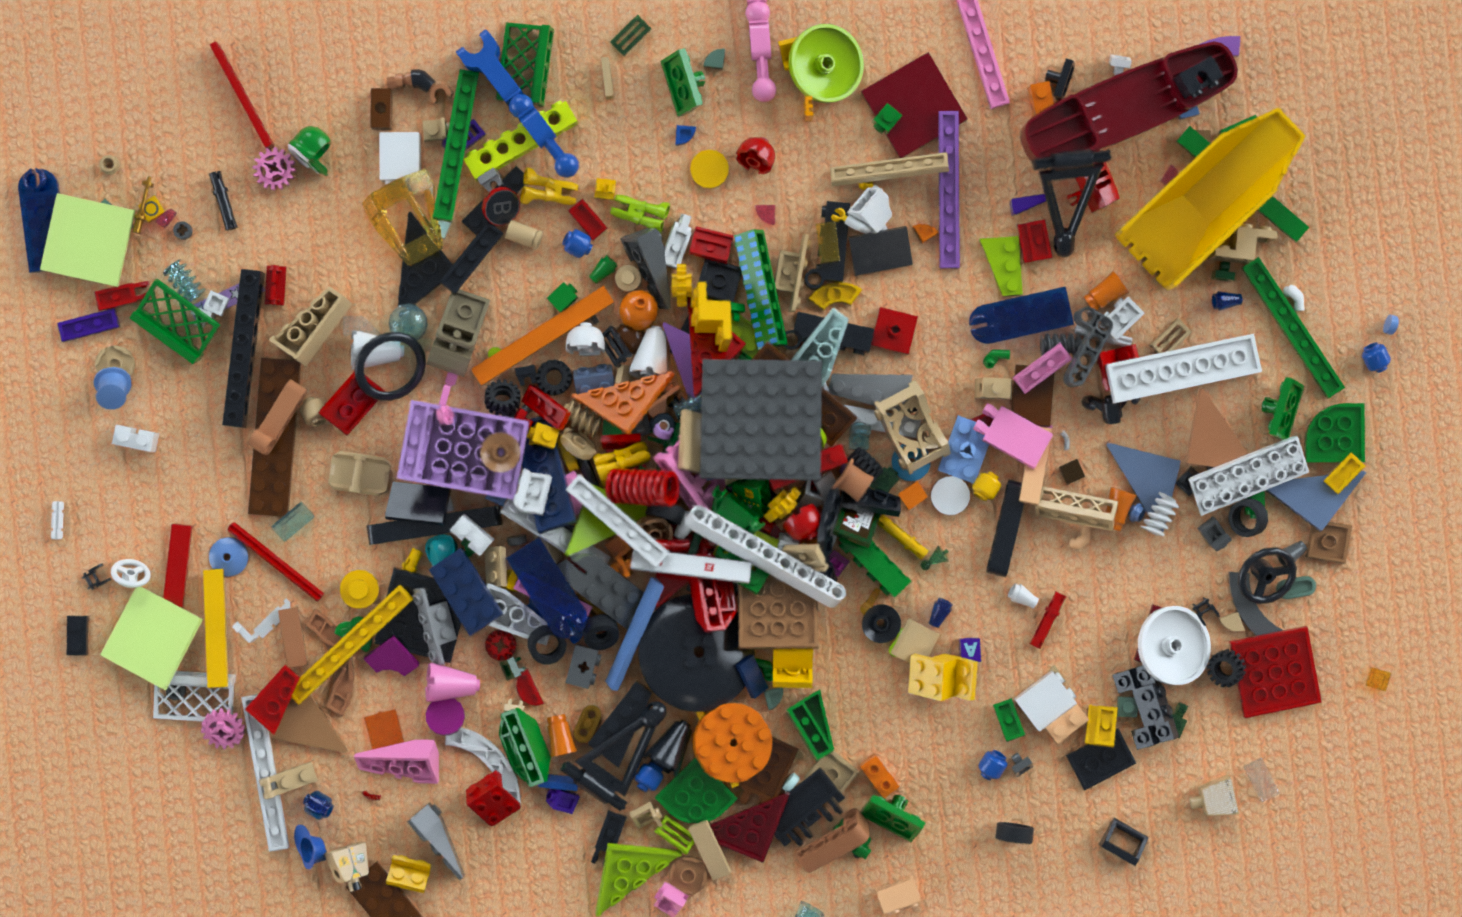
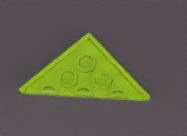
M591 484L607 498L605 489ZM582 504L565 555H572L616 533ZM614 504L635 523L646 515L647 506L641 504Z
M608 843L595 911L596 916L602 915V912L610 906L613 907L625 895L647 882V879L655 873L657 874L674 859L681 857L682 852L675 849Z

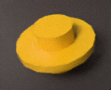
M358 569L344 576L340 583L339 591L341 598L347 605L352 608L362 609L369 607L375 602L379 594V585L373 574L366 570Z

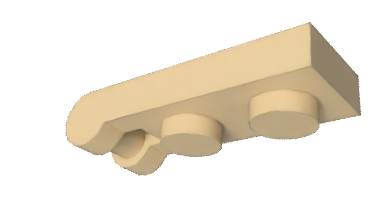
M310 761L259 780V783L264 789V799H270L276 795L318 780L313 764ZM276 782L277 788L272 789L270 783Z

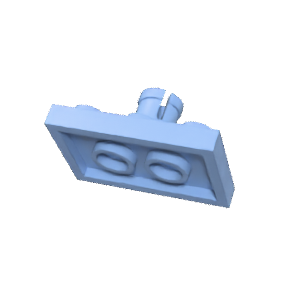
M957 415L948 440L951 454L946 457L942 456L938 471L970 483L975 482L989 444L982 441L984 435L973 430L976 424L975 421Z

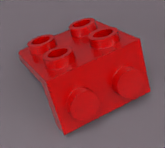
M497 770L487 774L483 779L466 789L467 806L489 826L498 824L521 808L520 802L503 788L502 775Z

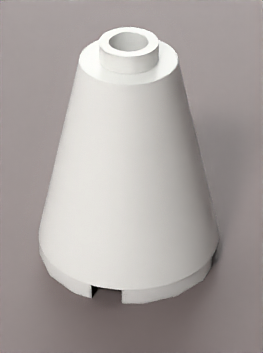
M651 326L644 334L629 368V374L638 379L655 374L656 376L668 372L666 333L662 327Z
M357 330L352 331V370H355V362L361 349L377 335ZM389 341L377 346L368 355L364 368L400 361V357H404V345H400L399 341Z

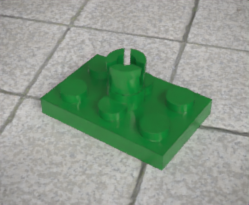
M678 49L660 62L677 116H684L703 105L698 87L705 85V81H699L704 80L705 76L702 71L693 73L690 57L686 49Z
M1285 377L1284 382L1281 383L1279 400L1265 397L1261 407L1262 412L1274 415L1273 419L1269 422V434L1281 441L1290 437L1305 387L1292 378Z
M872 795L861 810L862 815L867 820L909 842L916 838L926 823L917 815H911L904 811L908 800H905V797L901 795H894L891 804L880 796Z

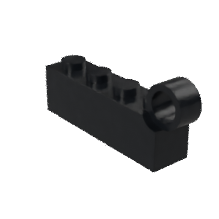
M798 312L794 330L785 332L786 335L795 334L798 338V343L795 346H783L788 350L797 349L801 342L807 340L824 317ZM847 323L839 350L845 351L848 348L852 349L854 354L864 356L865 353L870 352L875 329Z

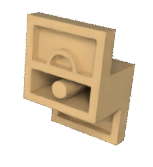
M1242 224L1230 235L1229 246L1219 245L1208 256V259L1243 264L1250 263L1255 259L1256 242L1270 243L1277 239L1278 231H1272V227L1268 226L1252 228L1253 225Z

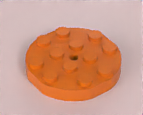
M739 703L723 704L711 710L699 720L693 735V751L704 771L712 778L728 783L743 782L750 779L766 766L772 751V735L762 716L755 709ZM732 739H735L737 741V745L735 747L730 745V741Z

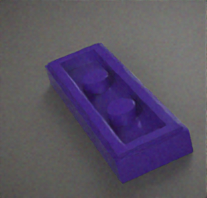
M115 308L57 323L62 342L120 328Z

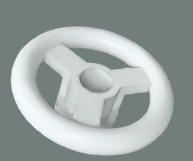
M133 559L120 560L111 568L112 578L126 588L141 587L151 577L149 568L142 562ZM123 565H133V566H137V567L134 568V569H132V568H128V569H127V568H124V567H122V566H123ZM117 572L122 573V578L117 575ZM144 572V578L137 581L138 574Z

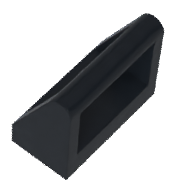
M1114 817L1099 845L1136 866L1149 837ZM1115 827L1140 841L1133 855L1109 842Z

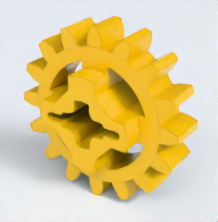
M677 264V274H672V297H677V307H687V297L692 296L691 274H686V264Z
M795 486L788 492L782 490L767 505L770 509L764 514V517L769 522H772L777 517L781 520L789 514L798 504L795 500L801 495L799 490Z

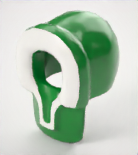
M304 127L288 143V149L304 167L312 168L316 173L328 176L327 168L318 160L329 149L331 140L318 127Z

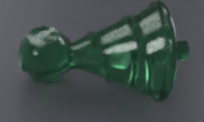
M937 546L929 561L924 560L921 562V568L929 570L932 564L949 562L946 555L949 551L947 549L943 551L940 546Z

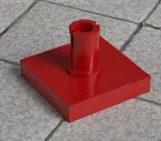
M880 307L871 346L909 355L918 316Z

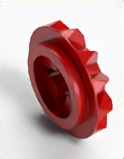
M500 629L491 632L485 641L486 652L497 661L509 659L516 651L517 644L513 634ZM501 637H503V644H506L509 648H502L500 653H498V647L492 643H498Z

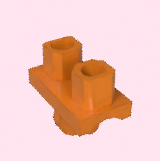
M624 556L611 565L614 570L623 577L625 576V578L634 574L632 571L634 569H631L632 557L627 559Z

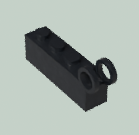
M827 201L826 206H822L821 217L825 218L824 225H820L819 237H823L822 245H818L817 255L821 257V263L817 264L816 269L809 270L804 278L806 287L811 290H817L822 287L824 281L843 282L848 226L844 224L845 221L843 220L839 222L833 221L831 216L835 214L840 217L835 212L837 208H842L845 211V215L848 216L847 212L850 209V203ZM817 274L820 276L821 282L818 285H811L808 282V276Z

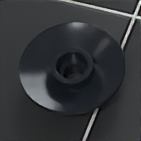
M885 604L869 608L862 619L864 634L868 639L876 643H887L893 640L901 628V619L898 612ZM883 619L884 623L883 625H877V621Z

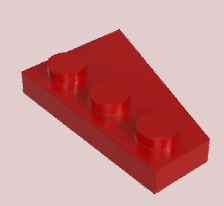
M285 664L245 710L275 735L300 677Z

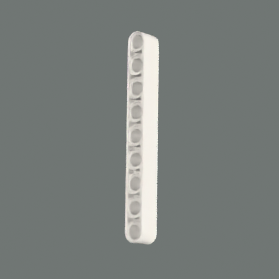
M702 506L693 507L685 518V524L689 529L827 607H836L846 596V590L841 584Z

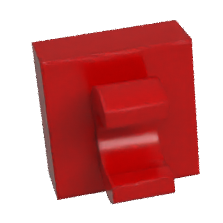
M519 407L513 418L529 421L528 428L530 429L533 421L526 418L525 416L528 412Z

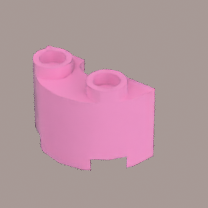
M664 882L654 897L657 899L654 906L669 916L675 917L685 904L688 895L673 885Z

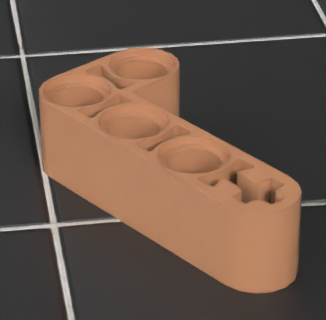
M290 379L259 429H255L249 437L247 445L264 455H268L303 401L308 389Z
M857 808L850 809L844 815V825L796 852L795 859L807 873L817 870L868 840L869 822Z

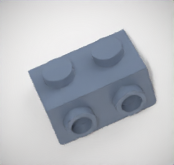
M600 364L591 368L581 367L573 371L577 394L600 387H611L615 384L611 364Z

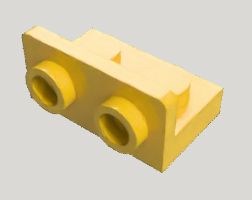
M393 855L386 884L424 893L430 876L431 864L424 860L409 859L404 855Z

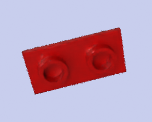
M279 265L267 266L264 305L284 306L287 267Z

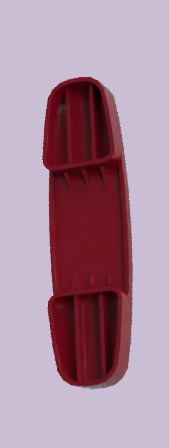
M1215 41L1169 53L1163 58L1117 74L1047 107L1024 124L1020 132L1021 145L1031 161L1034 158L1050 157L1051 153L1091 149L1093 152L1112 146L1164 124L1228 88L1237 78L1238 68L1236 61L1227 46ZM1212 56L1223 74V77L1218 80L1219 84L1211 89H1208V87L1203 88V93L1194 99L1191 96L1184 99L1173 78ZM1196 76L1199 83L1202 84L1201 78Z

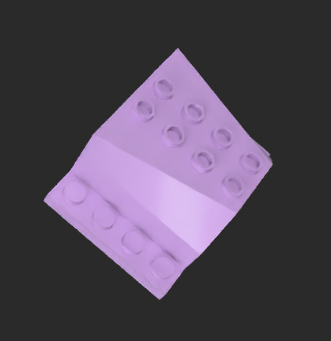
M411 400L397 474L398 479L514 500L529 421L449 407L454 415L452 419L453 424L441 425L436 412L442 405ZM503 432L510 434L519 443L521 449L520 459L517 465L507 472L492 471L485 466L481 459V446L484 440L494 433ZM499 449L498 455L504 456V449Z

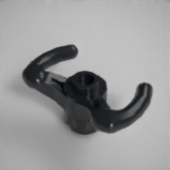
M1088 395L1082 398L1081 403L1088 410L1094 411L1097 408L1102 411L1103 420H1105L1106 424H1117L1121 422L1122 408L1127 401L1113 403L1111 395L1105 396V399ZM1140 398L1132 399V404H1138Z

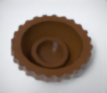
M621 324L620 327H617V332L630 352L636 354L645 332L644 330H634L628 325Z

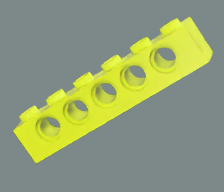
M558 101L551 106L552 109L545 112L543 110L539 112L556 136L578 125V121L566 101L563 103ZM552 116H558L560 121L556 125H551L549 119ZM519 123L517 125L518 128L512 132L511 130L503 132L498 140L494 141L492 139L484 143V148L478 151L474 149L466 154L467 157L464 158V161L477 182V178L491 168L499 170L539 147L522 123ZM517 136H525V142L523 144H516L515 139ZM507 145L509 148L508 152L500 154L498 152L499 147ZM486 154L491 155V161L488 164L481 162L482 156Z

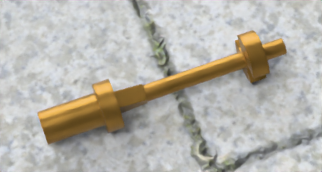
M150 176L147 177V181H142V185H145L142 203L138 213L134 215L133 233L136 234L141 233L143 222L146 221L144 216L145 203L149 188L154 187V183H151L152 177Z

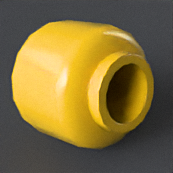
M990 471L988 474L980 473L972 485L973 494L985 502L993 500L1001 488V483L998 481L999 477Z

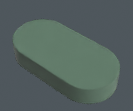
M1309 576L1296 577L1291 589L1282 598L1292 599L1313 594L1316 590L1315 580ZM1287 579L1281 580L1277 584L1276 592L1284 585Z

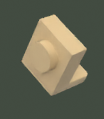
M651 802L629 812L638 829L653 821L657 823L658 827L663 826L660 820L663 816L659 808H654Z

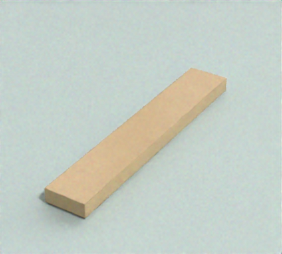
M945 152L830 167L832 186L949 172L948 155Z

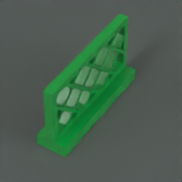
M506 22L501 64L505 69L512 65L517 71L512 76L513 80L520 75L525 82L519 88L523 90L528 86L531 90L530 98L533 104L544 106L554 29L550 25L539 26ZM511 28H518L522 34L513 41L510 37ZM532 30H539V37L534 42H531L527 34ZM525 37L530 45L521 51L516 43ZM515 46L519 54L510 59L507 55L508 50ZM533 47L536 51V57L529 62L524 54ZM522 56L528 64L518 70L514 62ZM531 67L534 74L527 81L521 73ZM497 92L496 100L504 101Z
M159 279L154 280L137 310L130 316L132 321L191 364L201 360L204 355L203 352L221 325ZM157 286L163 290L164 298L156 299L154 290ZM170 299L179 301L180 309L172 310ZM165 300L168 311L159 312L157 301ZM153 302L155 313L150 314L143 308L147 303ZM191 310L194 312L196 321L188 322L186 311ZM181 312L183 323L175 324L173 313ZM169 314L171 324L165 325L162 323L160 315ZM202 322H208L213 326L209 333H204ZM197 323L199 334L191 335L189 324ZM184 325L187 336L181 337L177 333L176 326ZM192 338H201L202 346L200 349L193 345Z

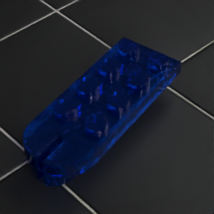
M35 168V170L29 169L26 171L18 183L29 273L45 272L40 270L56 195L57 193L60 194L59 182L56 176L45 169ZM36 173L39 174L40 184L38 186Z
M1066 286L981 305L971 313L969 318V326L987 323L986 327L970 330L974 339L983 344H992L1074 325Z
M540 537L506 558L547 625L556 636L565 639L576 636L567 622L568 619L572 621L579 634L585 629L588 621L587 612Z

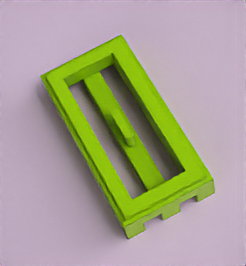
M665 815L661 821L663 826L657 827L654 832L686 855L695 843L690 832ZM666 822L669 823V824L672 825L674 828H676L678 831H680V832L683 833L685 836H687L688 838H690V839H691V842L687 841L685 838H683L682 836H680V835H679L678 833H676L674 830H672L671 828H669L667 825H665V823H666ZM663 828L665 831H667L668 833H670L672 836H674L676 839H678L679 841H681V842H682L683 844H685L687 847L685 848L683 845H681L679 842H677L676 840H674L672 837H670L668 834H666L665 832H663L661 829Z

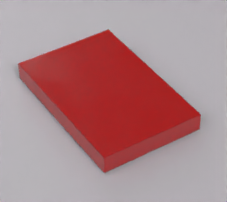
M353 372L318 413L348 436L378 400L369 397L359 388L355 379V372ZM365 375V378L367 382L371 385V387L375 388L376 390L386 392L383 388H381L378 384H376L373 380H371L368 376Z

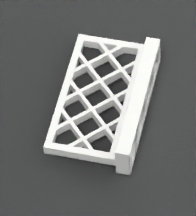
M176 671L168 686L172 691L166 697L159 691V687L154 685L153 718L203 722L206 716H201L196 709L203 704L210 711L209 714H211L213 709L206 701L212 695L221 703L214 710H218L223 705L226 710L230 709V714L233 715L236 675L228 674V687L223 688L229 689V697L223 701L216 693L220 688L216 690L207 688V673ZM180 686H187L191 693L184 698L177 689ZM200 687H206L211 694L203 699L197 690ZM172 693H175L181 700L175 707L167 700ZM192 694L201 701L195 708L187 701ZM163 701L171 709L167 714L159 713V705ZM182 703L191 710L187 715H181L177 710Z

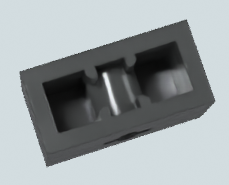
M579 644L575 645L566 679L567 684L589 689L590 685H594L597 675L593 673L594 668L599 666L602 656L598 654L599 650ZM585 661L587 662V666L590 667V669H586L585 672H582V668L579 667V664L581 665Z

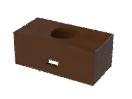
M371 88L370 127L372 130H392L393 91L391 88ZM379 102L386 105V111L382 114L375 111V106Z

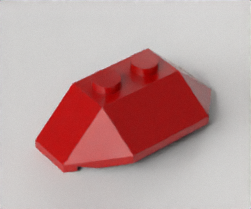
M710 553V554H697V555H693V556L716 558L712 553ZM690 576L689 583L697 621L705 632L725 630L738 611L733 582Z

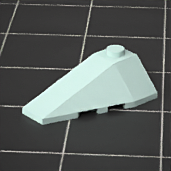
M834 308L830 310L791 359V361H822V386L830 377L849 320Z

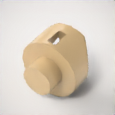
M622 266L616 272V284L624 292L629 293L637 290L642 281L641 273L634 266Z

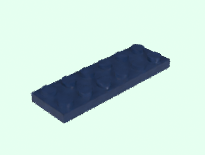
M541 416L530 419L533 421L531 427H534L538 422L554 428L553 425ZM526 437L522 468L528 469L531 473L545 474L552 477L543 515L533 514L537 532L542 534L576 523L571 496L566 490L568 483L558 441H556L555 448L550 449L537 444L529 445L530 439Z

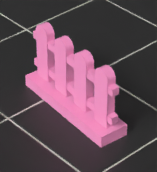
M679 441L673 447L669 446L666 449L668 453H658L653 459L661 470L666 472L674 471L679 479V495L688 508L692 510L695 506H702L710 510L709 508L713 506L712 501L714 498L712 492L718 485L719 490L723 492L726 487L725 479L710 480L711 484L703 491L701 487L707 482V479H700V474L698 473L693 477L690 471L678 469Z

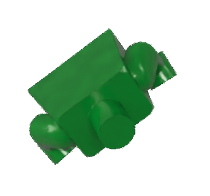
M718 485L712 492L714 497L713 513L752 535L765 525V523L760 524L758 522L760 515L732 492L725 496L727 490L725 489L721 492Z

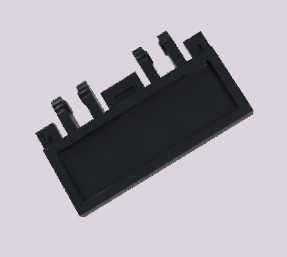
M821 767L789 792L790 796L774 836L785 847L791 842L790 838L786 835L788 833L798 846H802L803 840L793 828L798 826L804 835L810 839L813 835L808 828L821 818L817 809L829 822L834 820L832 814L823 805L828 801L836 813H843L838 803L845 799V796Z

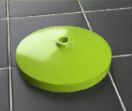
M818 24L804 30L793 42L789 53V71L796 87L805 96H812V100L820 103H834L845 99L856 90L863 76L864 60L857 41L849 32L833 24Z

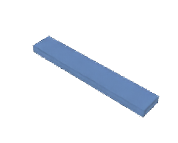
M650 578L605 680L612 690H619L664 586L657 578Z

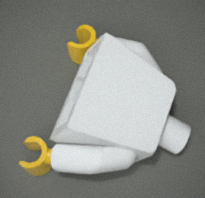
M873 181L858 183L859 188L865 191L848 210V216L845 215V211L842 208L835 210L840 217L835 214L831 216L833 221L839 222L843 220L845 221L844 224L864 234L878 233L881 230L888 229L885 224L892 217L889 207V196L882 188L873 185Z

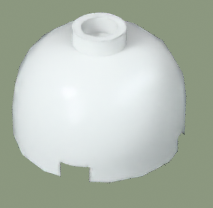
M580 323V326L574 327L567 335L566 352L573 354V351H579L581 356L600 355V351L605 352L604 336L591 323Z

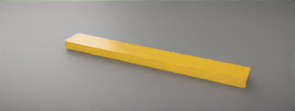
M399 585L300 677L291 697L298 705L307 699L413 600V597L402 585Z

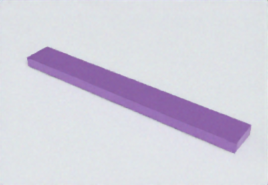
M938 111L939 153L947 152L949 172L939 173V268H960L959 111Z

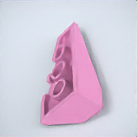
M412 740L354 755L359 770L381 775L387 772L394 774L395 778L399 779L402 776L413 778V782L438 784L439 752L434 740Z

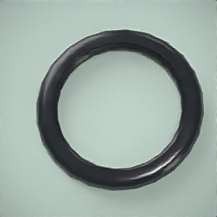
M402 332L380 334L366 343L359 352L354 370L356 382L359 388L373 399L380 401L400 399L408 395L420 383L426 366L425 352L421 344L409 334ZM389 341L405 343L414 351L417 362L415 373L410 381L403 387L390 392L379 391L371 387L364 374V365L371 351Z

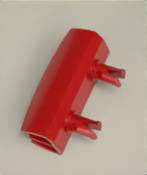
M1106 162L1093 163L1102 164L1103 167L1088 202L1092 213L1120 199ZM1088 177L1075 178L1080 190L1067 195V200L1077 198L1070 204L1071 206L1078 204Z

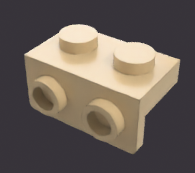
M506 546L487 547L485 550L486 584L507 586Z

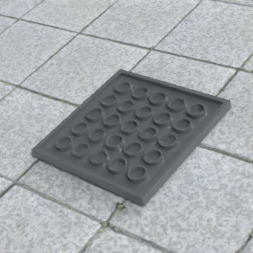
M703 359L700 479L820 480L822 361Z

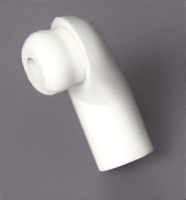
M1294 285L1284 287L1283 294L1286 297L1290 296L1294 300V311H1304L1303 293Z

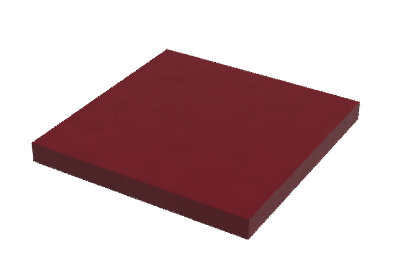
M929 52L861 91L874 116H877L887 103L902 115L888 134L885 133L899 158L907 156L938 138V111H959V125L968 120Z

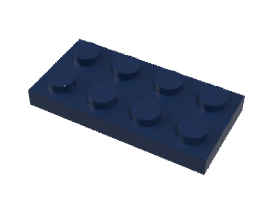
M459 548L429 569L469 636H473L504 615L463 548Z

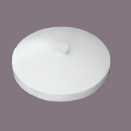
M1169 606L1154 611L1144 621L1138 637V652L1144 668L1154 679L1167 685H1183L1194 681L1205 670L1210 658L1211 643L1206 626L1202 624L1194 612L1180 606Z

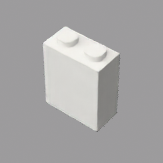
M379 132L380 180L385 182V185H397V182H404V185H416V182H421V134L419 132Z
M1053 671L1048 672L1014 698L1039 732L1077 704L1074 700L1077 696L1071 688L1066 689L1062 683L1065 681L1058 672L1055 674Z

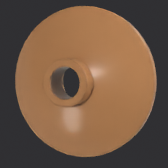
M498 432L484 440L480 452L481 459L490 470L507 472L517 465L521 449L513 436ZM499 449H504V456L498 455Z

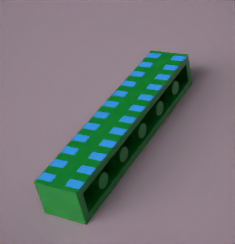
M753 229L734 235L735 248L739 257V267L743 276V286L747 295V305L751 314V324L755 333V344L758 350L767 341L775 347L787 345L764 230Z

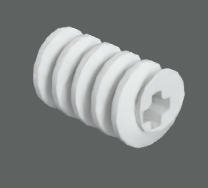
M1159 492L1158 494L1162 499H1155L1158 506H1151L1154 512L1147 513L1151 519H1144L1143 521L1147 526L1140 527L1154 535L1164 536L1165 534L1161 531V528L1168 529L1165 522H1172L1169 515H1176L1172 508L1179 509V505L1175 499Z

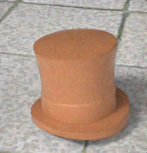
M851 457L842 475L831 489L838 488L858 502L868 490L874 477L853 465L854 459Z

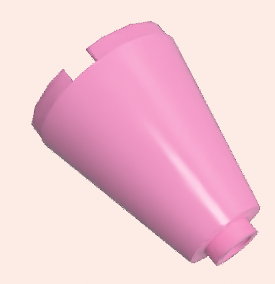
M436 663L428 664L426 675L427 687L425 690L426 701L434 702L475 695L476 691H479L480 679H477L476 675Z

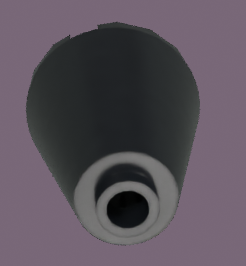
M684 720L680 722L675 721L644 753L643 757L645 759L647 757L651 758V762L659 766L662 771L668 774L672 771L674 772L673 776L677 777L693 732L690 729L691 725Z

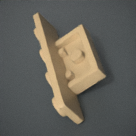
M809 234L802 235L799 253L784 250L779 252L774 281L776 290L792 293L789 312H795L800 306L801 297H798L799 289L802 290L804 285L802 272L806 270L808 259H805V255L811 246V240L808 239Z

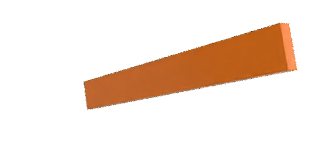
M602 286L476 365L471 370L480 385L483 386L574 327H577L580 323L585 322L612 305L614 301L606 288Z

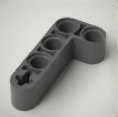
M1091 307L1081 308L1073 316L1075 323L1087 330L1064 374L1063 380L1068 387H1077L1084 384L1113 329L1112 320ZM1082 312L1087 313V322L1082 319ZM1100 321L1105 325L1104 331H1101L1098 327ZM1091 338L1096 342L1095 348H1092L1089 344ZM1081 356H1084L1087 359V364L1085 366L1082 365L1080 362ZM1076 374L1075 378L1077 379V381L1075 382L1074 377H1072V375Z

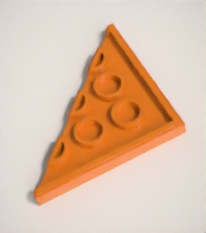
M668 371L662 375L656 376L655 374L632 382L617 383L607 388L600 387L581 394L575 393L571 397L629 435L675 375L672 371Z

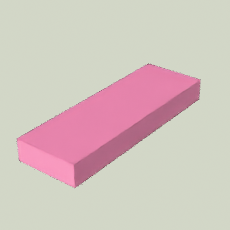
M1058 343L1015 375L1013 380L1026 394L1071 361L1072 357L1063 345Z

